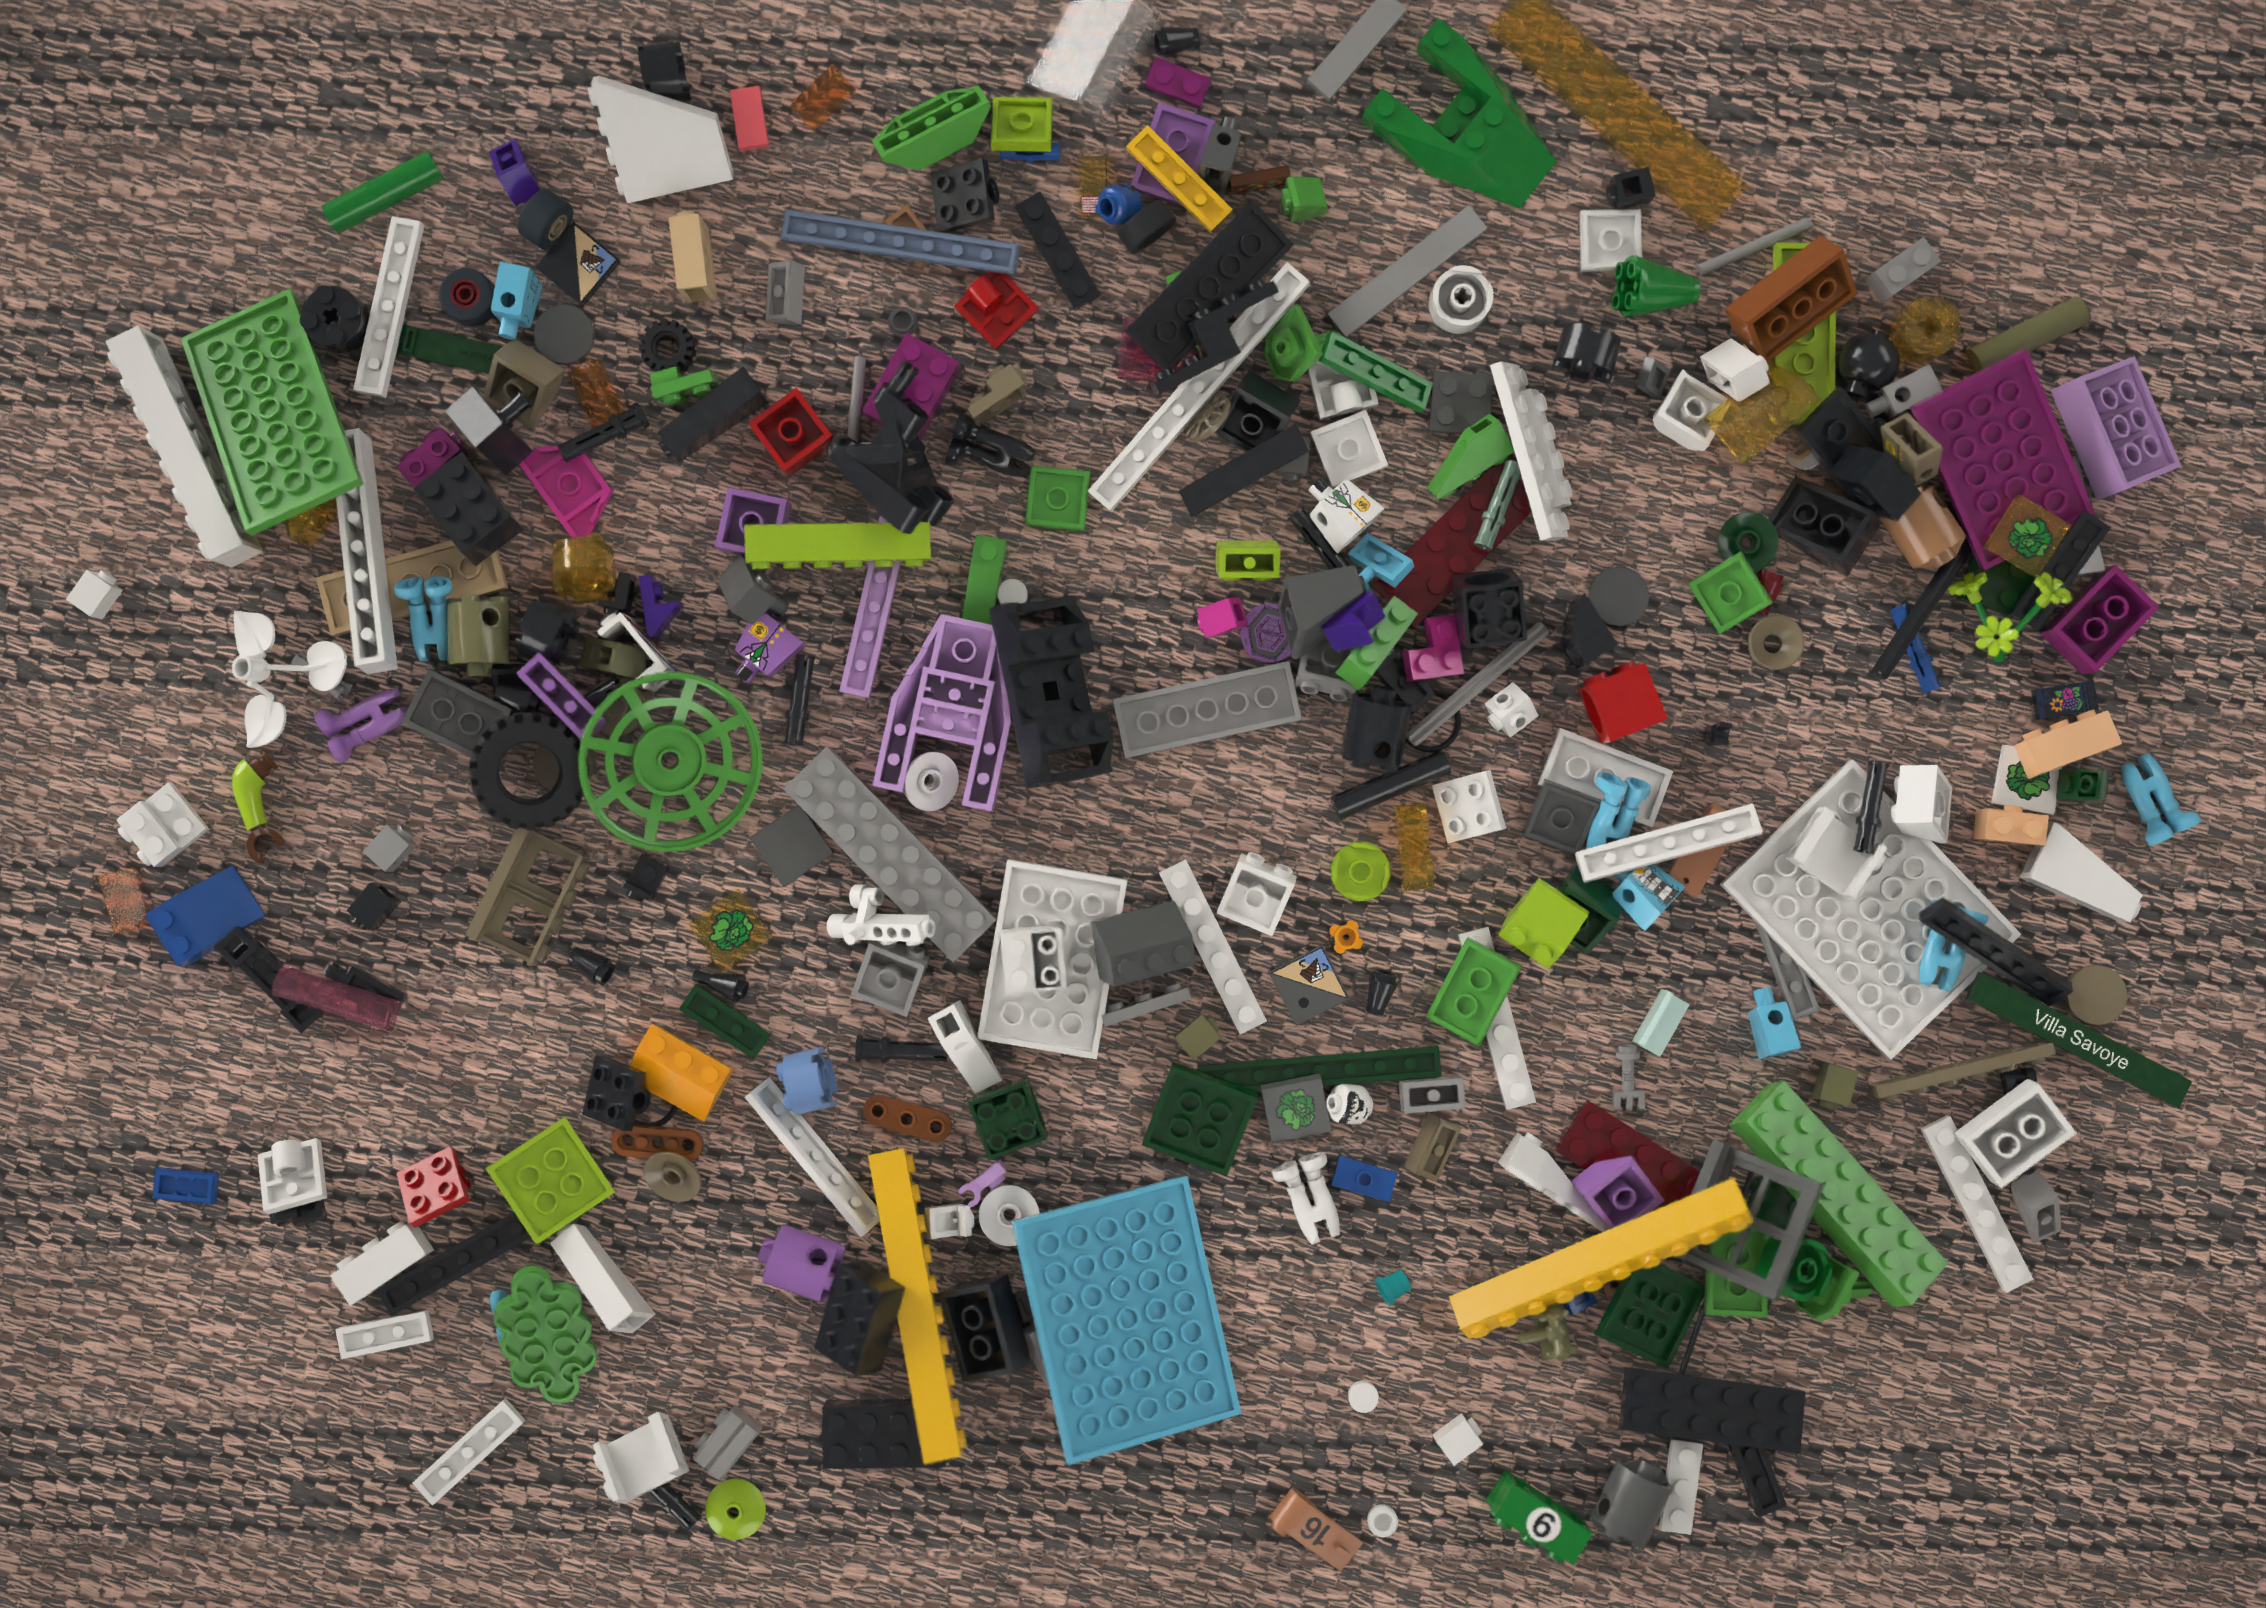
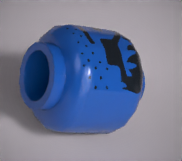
M1119 183L1108 186L1101 191L1097 207L1099 214L1110 225H1121L1128 222L1135 214L1141 211L1142 200L1139 191L1130 183Z

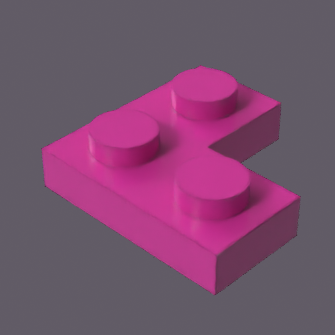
M1455 615L1423 619L1428 648L1402 652L1407 682L1464 674Z

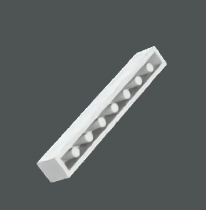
M359 428L345 430V434L364 485L337 496L336 502L354 665L367 674H373L398 668L372 440Z

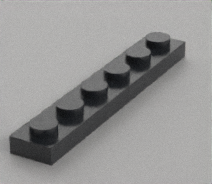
M1944 897L1939 898L1919 912L1921 923L2050 1007L2073 992L2070 981Z
M512 1213L377 1289V1292L390 1316H393L531 1237L516 1214Z

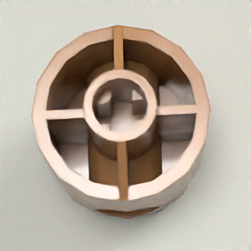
M1926 481L1917 487L1922 494L1898 521L1883 517L1879 518L1913 569H1936L1957 556L1966 537L1965 532L1933 484L1929 485Z

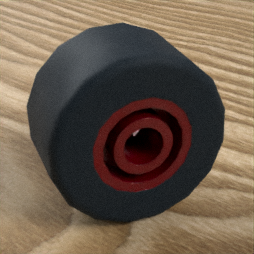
M460 268L453 270L444 278L440 285L439 299L442 308L451 318L464 326L476 327L487 323L494 317L491 305L495 285L483 273L472 268Z

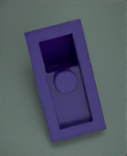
M652 575L639 576L647 636L656 639L662 635L684 604L680 601L660 604L659 600L664 599L662 583L657 582L656 578Z
M1368 590L1323 624L1321 629L1335 651L1366 646L1374 643L1368 630L1386 616L1375 594Z

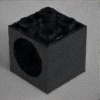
M1512 568L1451 575L1454 615L1458 637L1466 648L1527 641L1523 581Z

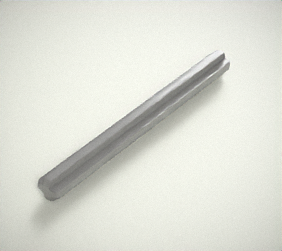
M1541 622L1533 625L1527 631V641L1513 642L1408 731L1406 735L1407 740L1413 746L1419 745L1549 634L1545 625Z

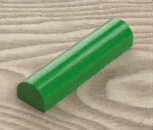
M427 150L321 205L330 225L340 234L444 180V177L433 155Z

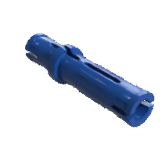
M1908 603L1889 610L1897 629H1899L1910 612ZM1918 632L1906 652L1911 661L1908 664L1910 670L1914 669L1924 694L1942 686L1931 663L1934 661L1932 655L1928 656Z

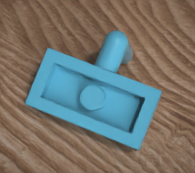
M1368 533L1348 553L1350 561L1364 569L1359 576H1363L1366 591L1369 590L1370 592L1371 589L1368 582L1374 576L1395 588L1414 568L1412 559Z

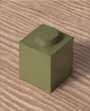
M1200 1013L1174 1035V1038L1192 1060L1195 1061L1222 1038L1218 1033L1222 1027L1211 1014L1205 1018Z
M1821 1062L1812 1097L1821 1099L1819 1105L1838 1110L1839 1105L1849 1107L1859 1072Z

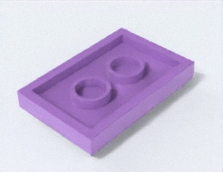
M1158 102L1150 128L1184 162L1199 174L1200 163L1212 125H1215V120ZM1138 162L1131 185L1139 193L1185 208Z

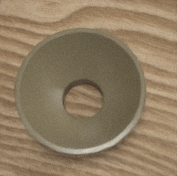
M1770 615L1758 621L1751 629L1748 636V650L1753 660L1760 666L1771 670H1782L1792 666L1801 657L1804 650V635L1801 628L1792 619L1782 615ZM1769 635L1776 636L1780 641V648L1776 653L1767 652L1763 646L1764 639Z

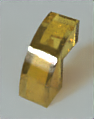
M1425 804L1394 806L1398 858L1404 891L1434 888V867L1429 851V820Z

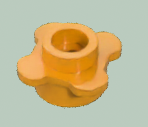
M1350 920L1345 925L1331 926L1329 933L1334 938V950L1337 953L1342 954L1347 949H1360L1362 947L1363 940L1359 938L1357 931L1359 925L1357 922ZM1345 934L1349 935L1348 940H1345L1343 938Z

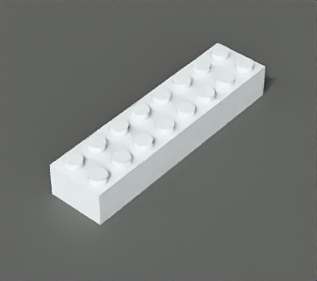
M138 325L105 341L110 350L107 356L111 364L116 369H119L123 378L120 380L121 386L126 394L132 397L136 405L133 407L134 413L138 420L145 424L149 432L146 434V438L151 447L157 450L161 457V461H159L160 468L168 478H171L174 488H172L173 495L178 503L184 506L188 514L185 516V520L190 529L197 533L201 541L198 543V547L202 555L206 559L232 568L263 553L264 551L256 534L250 536L244 529L224 467L163 339Z

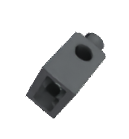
M1223 117L1220 126L1212 125L1199 170V176L1218 195L1225 196L1242 135L1240 131H1237L1239 122L1232 117Z

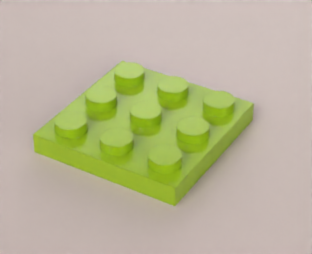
M566 1117L486 1168L536 1245L615 1193Z

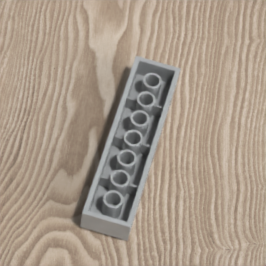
M826 746L783 788L905 914L930 915V919L935 923V933L929 939L952 962H956L997 921V917L831 748Z

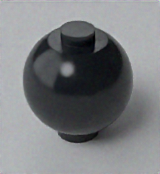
M1872 329L1871 333L1858 334L1844 344L1838 356L1837 368L1841 379L1847 383L1845 391L1848 395L1867 400L1870 392L1880 391L1895 379L1900 367V355L1896 345L1888 339L1889 334Z

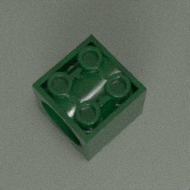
M1028 1077L973 1096L967 1102L988 1161L1047 1139L1049 1133Z

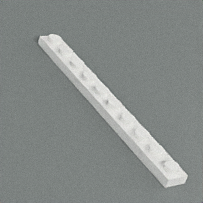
M1288 262L1271 280L1275 282L1279 292L1247 308L1229 328L1241 353L1181 383L1088 490L1110 512L1116 508L1205 406L1209 399L1212 398L1308 288L1310 281Z

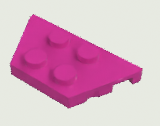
M557 446L539 447V449L533 450L519 465L579 548H583L614 491L586 453L566 463Z

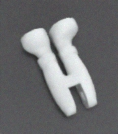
M1324 1152L1312 1153L1299 1158L1302 1170L1307 1177V1184L1311 1190L1314 1205H1311L1295 1160L1284 1163L1272 1170L1273 1178L1276 1181H1284L1288 1185L1287 1192L1291 1197L1296 1219L1304 1236L1311 1245L1320 1242L1317 1227L1314 1225L1315 1222L1325 1219V1226L1329 1230L1331 1238L1340 1235V1223L1336 1206L1325 1184L1324 1175L1320 1174L1321 1168L1327 1163V1157Z

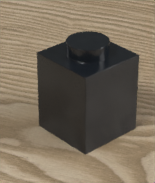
M372 882L365 887L346 911L353 916L351 920L363 930H376L381 927L401 901L379 882Z

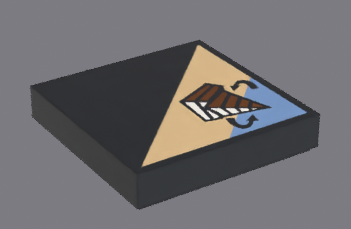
M573 221L535 267L584 307L621 261Z

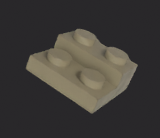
M1017 363L1013 366L1009 364L1006 367L1000 365L988 374L989 378L985 380L989 393L982 392L970 400L971 405L967 407V410L973 422L979 427L1027 396L1025 386L1028 385L1025 380L1027 378Z

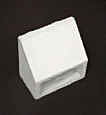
M1022 927L1001 930L1000 939L1006 994L1067 989L1062 927Z

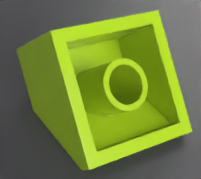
M1538 878L1508 913L1498 935L1549 969L1566 950L1588 917L1589 911Z

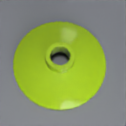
M728 1479L719 1483L710 1492L705 1505V1514L710 1527L721 1537L731 1540L744 1539L754 1534L762 1525L766 1513V1504L761 1491L754 1484L743 1479ZM729 1508H737L739 1515L736 1517L731 1516Z

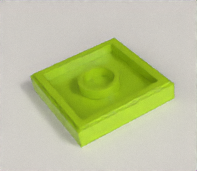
M993 97L991 151L1051 152L1053 98Z

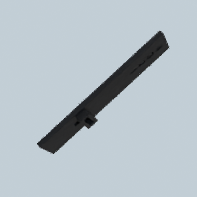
M1294 424L1179 490V493L1191 517H1194L1307 453L1309 449L1297 425Z

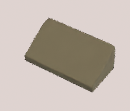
M1429 1112L1404 1167L1415 1174L1437 1182L1462 1127Z

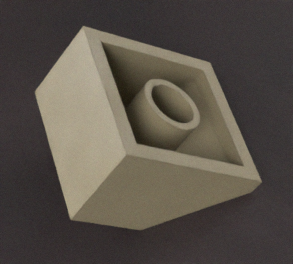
M517 339L511 340L493 356L483 397L492 405L501 409L519 391L531 403L532 407L517 420L534 430L558 393L565 369Z

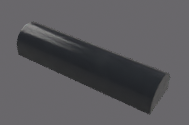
M1437 751L1399 767L1398 772H1387L1331 796L1330 800L1339 820H1343L1451 773V768L1445 753Z

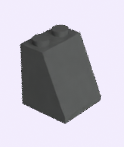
M1356 565L1284 579L1278 610L1293 659L1300 658L1325 641L1327 638L1321 626L1366 592L1364 578L1362 575H1358Z

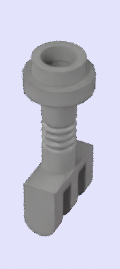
M1634 1044L1618 1045L1616 1058L1622 1060V1089L1612 1090L1613 1112L1620 1111L1621 1099H1624L1625 1111H1632L1633 1099H1636L1637 1111H1644L1645 1091L1643 1089H1634V1060L1640 1058V1051L1637 1050V1045Z

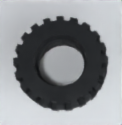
M518 712L498 719L476 741L470 757L469 779L474 797L476 796L481 808L487 811L492 816V819L499 823L503 822L510 828H526L527 831H531L540 827H545L546 829L554 826V823L557 821H563L569 817V813L574 808L577 809L581 803L583 791L578 771V755L581 741L567 725L560 722L557 718L543 715L539 712ZM534 742L548 748L557 759L559 765L557 782L542 797L535 799L519 798L510 793L501 781L499 774L501 760L509 749L520 743ZM587 760V774L589 776V765Z

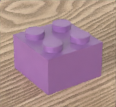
M728 487L715 547L722 552L745 556L744 526L788 524L792 504L786 499Z

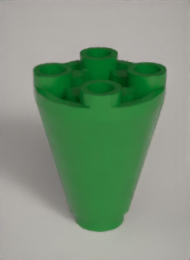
M1631 255L1624 262L1616 264L1614 276L1617 284L1616 292L1612 297V308L1614 311H1619L1625 317H1635L1684 307L1690 303H1696L1699 299L1700 282L1698 279H1693L1690 275L1635 255Z

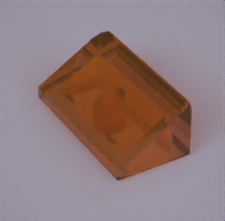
M831 64L790 104V107L797 117L814 132L856 90L841 72Z
M600 359L586 360L567 374L594 428L607 422L611 414L618 415L626 411Z
M136 867L98 877L115 934H124L150 926L145 917L149 912Z

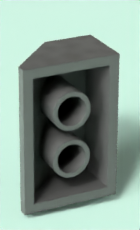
M1168 901L1091 921L1099 980L1114 987L1196 965L1193 937L1175 901Z

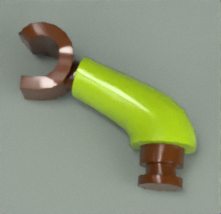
M263 750L260 753L262 756L259 759L254 757L249 762L242 759L236 765L232 774L234 797L247 831H251L246 842L248 854L251 859L261 864H264L265 854H261L257 849V842L261 837L271 836L280 846L286 842L279 833L265 826L267 819L261 791L266 783L263 779L270 774L268 770L271 768L275 770L278 766Z

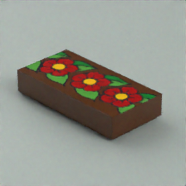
M1285 165L1231 175L1229 179L1230 194L1285 185L1287 178L1291 177L1289 166Z

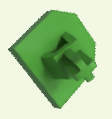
M1293 305L1266 335L1263 354L1274 378L1296 382L1323 355L1324 341L1326 335L1330 332L1314 335L1300 305Z
M1828 1255L1826 1257L1828 1264L1832 1265V1275L1827 1289L1819 1297L1814 1296L1809 1299L1811 1301L1795 1300L1796 1308L1821 1322L1837 1315L1843 1304H1850L1851 1298H1865L1873 1292L1871 1283L1867 1279H1857L1860 1274L1859 1272Z

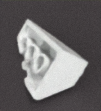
M1528 1132L1525 1136L1516 1133L1498 1163L1540 1192L1542 1191L1558 1204L1565 1206L1583 1220L1605 1232L1607 1226L1548 1152L1540 1148L1543 1142Z

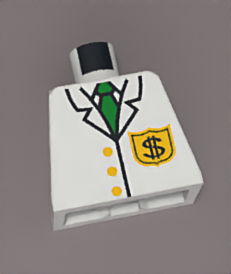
M1320 478L1308 490L1319 501L1310 513V517L1337 553L1342 551L1370 526L1384 510L1378 502L1349 480L1342 481L1336 488L1332 489Z

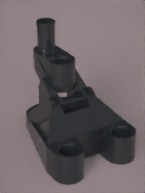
M903 360L890 382H884L874 395V403L884 427L880 429L873 441L858 443L844 435H835L826 447V454L886 521L897 530L911 534L921 520L923 522H930L931 526H937L953 505L954 498L937 483L924 453L925 446L919 440L918 433L929 417L918 404L905 394L913 379L919 374V370L917 367H914L912 370L911 368L914 365L909 361ZM917 458V463L908 465L907 459Z

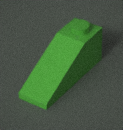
M976 534L962 619L992 625L989 609L995 607L997 602V593L1008 547L1006 540Z

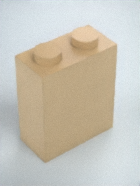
M680 211L676 213L677 216L668 217L677 290L687 303L717 300L709 228L699 213Z

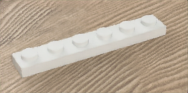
M394 216L391 218L353 390L357 393L383 398L387 396L425 226L421 221Z
M1749 804L1577 851L1575 856L1583 882L1586 883L1758 836L1763 831L1754 804Z
M1186 859L1159 872L1172 900L1175 901L1192 934L1193 942L1239 1034L1241 1035L1267 1022Z
M1489 927L1458 934L1461 948L1466 938L1470 937L1495 951ZM1506 996L1486 1034V1039L1506 1110L1535 1103L1536 1100L1508 997Z
M770 1077L744 1097L860 1237L864 1236L880 1222L878 1208L801 1114L798 1115L793 1110H786L783 1102V1093Z
M1946 1115L1921 1128L2003 1292L2008 1293L2033 1280L1974 1161L1953 1134L1957 1131V1128L1951 1116Z

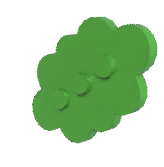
M526 1266L520 1269L512 1279V1295L502 1298L494 1310V1323L498 1330L502 1332L500 1351L503 1356L511 1360L510 1376L513 1382L525 1388L539 1386L541 1394L549 1402L556 1404L566 1403L578 1394L580 1375L589 1372L597 1361V1347L594 1341L589 1338L592 1332V1321L588 1314L581 1311L582 1294L576 1286L567 1282L553 1284L550 1274L545 1269L538 1266Z

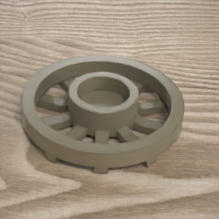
M1222 391L1216 392L1184 428L1185 435L1194 442L1204 440L1212 435L1228 416L1231 407L1230 399ZM1223 405L1222 410L1218 411L1217 408Z

